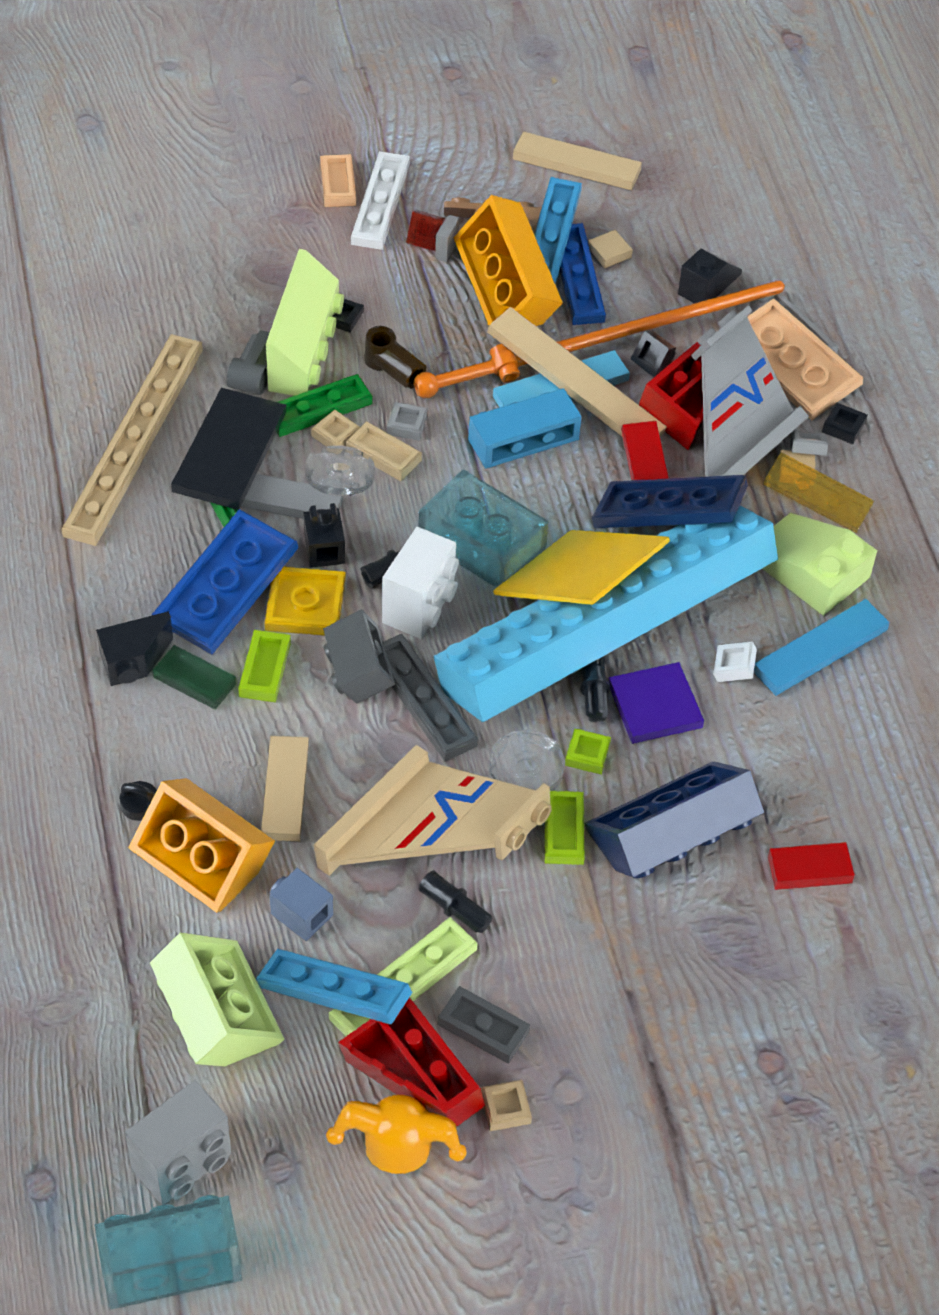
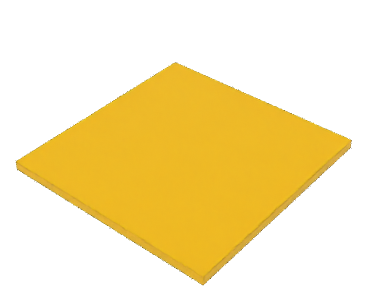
M570 530L494 589L493 592L497 596L593 605L668 544L670 539L666 536Z

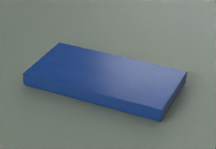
M239 509L152 615L169 611L172 632L212 655L298 550L297 541Z

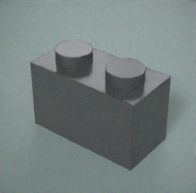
M362 609L323 628L327 644L324 645V651L329 661L333 664L335 673L331 675V678L340 694L345 693L357 704L395 685L379 626Z

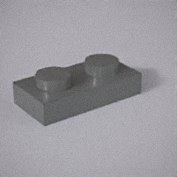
M461 986L457 988L438 1016L437 1025L508 1064L530 1032L529 1023Z

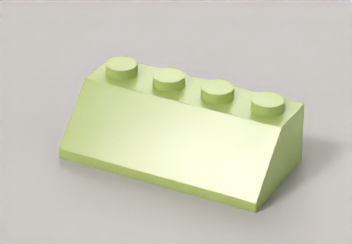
M299 249L266 342L268 391L293 396L311 390L312 385H318L321 371L319 363L326 360L328 353L327 339L328 337L333 338L335 333L336 318L332 316L335 313L341 314L344 303V295L339 294V280L309 252L303 249Z

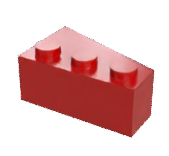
M698 342L646 384L639 402V406L667 426L665 432L687 450H689L703 422L701 356L696 361L691 356L701 346Z
M410 997L392 1024L370 1019L338 1042L346 1062L394 1094L411 1096L423 1103L428 1112L451 1119L456 1127L485 1107L479 1085Z

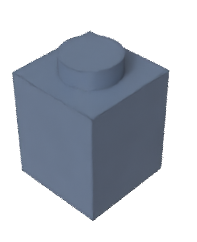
M296 868L287 877L279 878L270 890L271 914L303 940L307 941L333 916V895L299 868Z

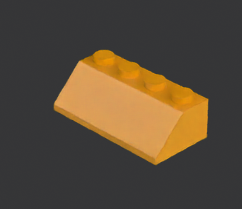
M491 195L453 237L488 325L510 307L535 326L542 325L563 304L521 203Z

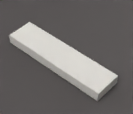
M379 151L351 235V245L383 250L410 165V156Z

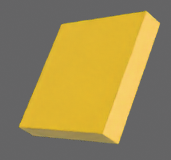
M283 567L271 582L264 623L265 631L325 636L323 628L341 619L346 572Z

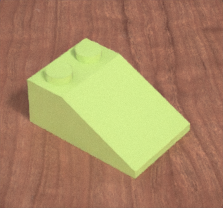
M789 513L774 525L778 560L762 569L823 616L870 578L877 550L851 530Z

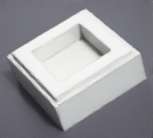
M753 642L718 645L713 673L717 682L753 679L757 652Z

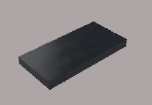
M221 387L171 483L172 492L239 510L286 415V404Z

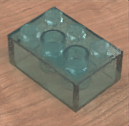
M464 469L419 510L418 527L456 542L455 558L459 560V565L495 588L546 550L548 520Z
M207 1195L196 1199L191 1204L177 1207L173 1205H160L152 1208L149 1213L135 1216L118 1214L107 1218L102 1223L94 1224L110 1310L242 1281L239 1245L229 1196Z

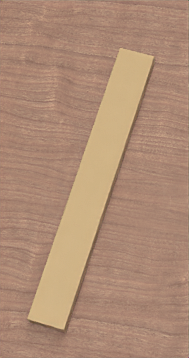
M170 334L63 525V537L93 546L97 545L203 351L202 342Z

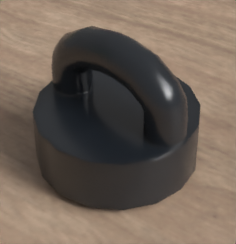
M144 781L124 783L121 786L119 797L123 814L131 820L142 821L157 791L156 788Z

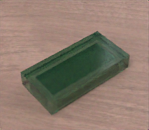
M176 645L172 646L153 669V678L214 710L217 709L237 684L236 676Z

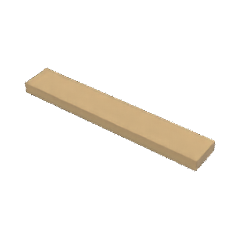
M512 307L508 308L489 325L487 333L558 388H564L571 398L620 436H622L621 428L623 424L657 421L660 437L664 434L667 426Z

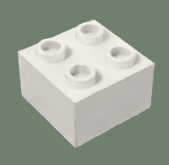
M415 528L382 577V623L419 639H422L429 627L434 628L441 615L442 606L445 602L452 601L458 587V583L454 581L459 565V560L455 558L456 542L422 528Z

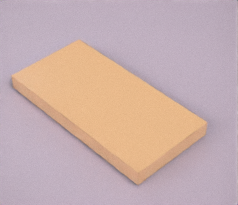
M774 298L747 316L787 399L797 408L801 406L809 415L808 418L811 421L863 385V376Z

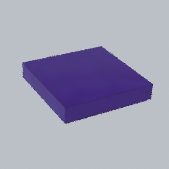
M680 662L609 677L608 682L611 694L632 744L703 728L704 718Z

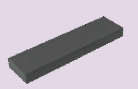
M399 634L384 641L395 682L392 688L444 762L477 747L478 738L404 635Z

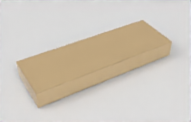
M270 736L261 831L273 840L298 842L301 840L309 737Z

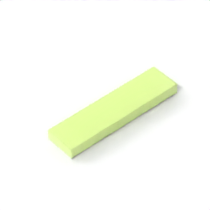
M449 917L377 975L408 983L413 992L410 998L414 1001L477 950L478 943ZM337 1009L329 1012V1020L345 1036L370 1020L369 1018Z

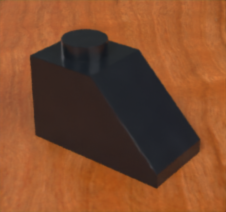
M700 248L682 265L678 295L692 303L716 298L741 275L742 269Z
M169 611L96 630L99 652L111 686L132 683L137 679L147 677L173 640Z

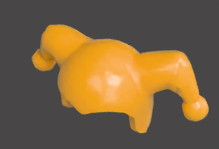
M404 1094L385 1097L377 1104L349 1101L343 1106L334 1126L330 1127L326 1133L328 1143L338 1145L342 1143L345 1131L357 1129L364 1132L368 1159L380 1170L392 1174H405L419 1169L427 1161L432 1142L444 1143L449 1148L451 1160L462 1161L467 1155L466 1147L460 1144L454 1121L445 1116L428 1112L423 1103Z

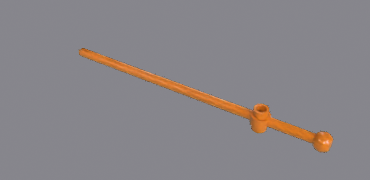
M780 280L557 341V343L569 352L645 330H651L783 292L785 285ZM498 344L490 350L491 360L439 375L421 372L414 379V388L418 396L431 398L436 395L439 388L493 373L500 376L503 383H509L520 376L519 366L527 363L503 344Z

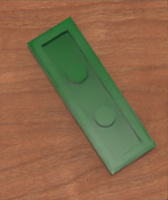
M355 374L278 401L279 403L286 404V415L277 434L279 437L316 425L334 410L344 415L372 405L373 396L360 376Z

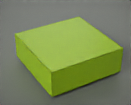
M574 728L565 758V766L602 775L611 737Z

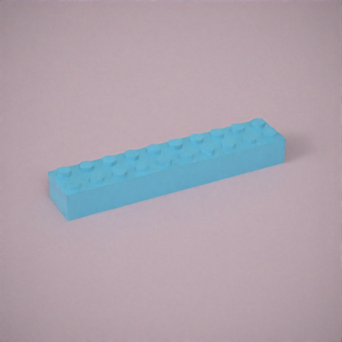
M740 505L732 523L678 525L668 531L659 533L657 536L669 537L670 542L593 605L537 600L521 610L513 611L509 616L491 626L481 628L478 633L463 641L451 644L446 650L434 655L442 690L450 699L481 722L487 721L778 560L773 523Z

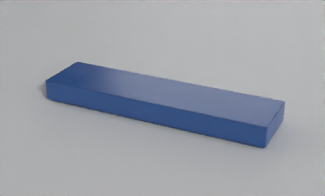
M583 223L572 224L560 266L561 279L572 325L605 323L606 313Z

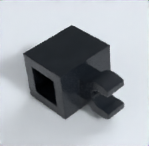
M334 503L330 504V509L316 510V505H313L309 511L303 512L304 537L310 568L345 564L344 532L340 510Z

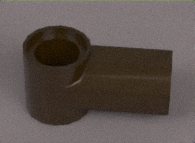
M374 326L367 331L364 354L365 364L373 370H384L405 388L409 387L412 389L415 377L421 372H426L427 366L396 342L395 332L389 327Z

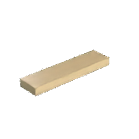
M524 131L513 150L514 160L628 190L633 189L642 162Z

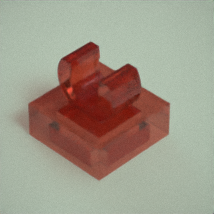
M420 210L413 211L406 243L436 251V234L445 218Z

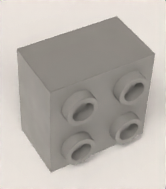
M196 1080L124 1131L131 1169L162 1206L171 1199L177 1200L185 1196L192 1189L196 1180L207 1172L214 1173L225 1165L231 1155L228 1117Z

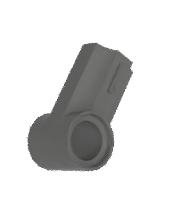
M260 330L259 333L252 334L241 357L233 358L227 373L226 383L228 387L257 395L264 393L268 383L266 342L270 332Z

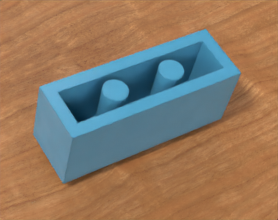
M562 388L469 417L468 440L484 468L487 469L579 440L582 416L565 389Z

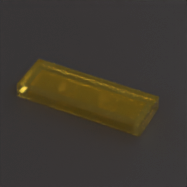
M782 452L763 485L855 533L858 532L874 504V500Z

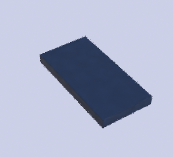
M746 475L611 481L592 516L594 528L732 523L747 490Z

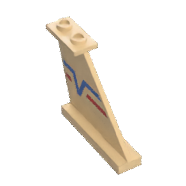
M415 745L314 844L317 868L330 876L340 865L495 848L496 857L502 861L512 850L516 851L523 845L527 834L536 825H542L549 817L551 812L550 787L543 783L537 790L432 763L429 762L428 752Z

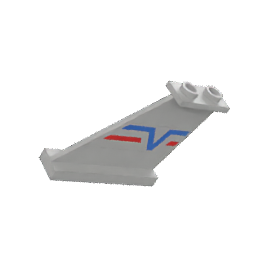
M749 305L738 314L734 309L718 322L722 328L717 332L712 327L697 340L701 346L691 355L695 361L700 356L702 360L705 477L744 475L809 417L801 406L793 411L747 318V315L753 311Z

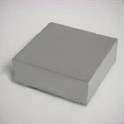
M448 215L438 230L435 251L437 260L447 262L455 249L456 243L453 237L459 232V217Z
M395 402L387 424V433L396 437L420 441L428 418V408Z
M801 431L791 432L790 447L792 453L827 456L828 442L826 435L823 433Z

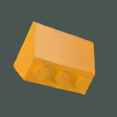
M183 778L161 782L128 848L217 913L221 912L258 875L275 840L189 779Z

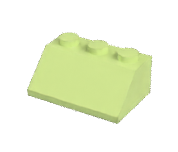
M179 933L150 962L157 978V984L164 993L172 1011V1017L180 1028L188 1046V1052L194 1059L195 1064L225 1067L277 1046L285 1040L237 940Z

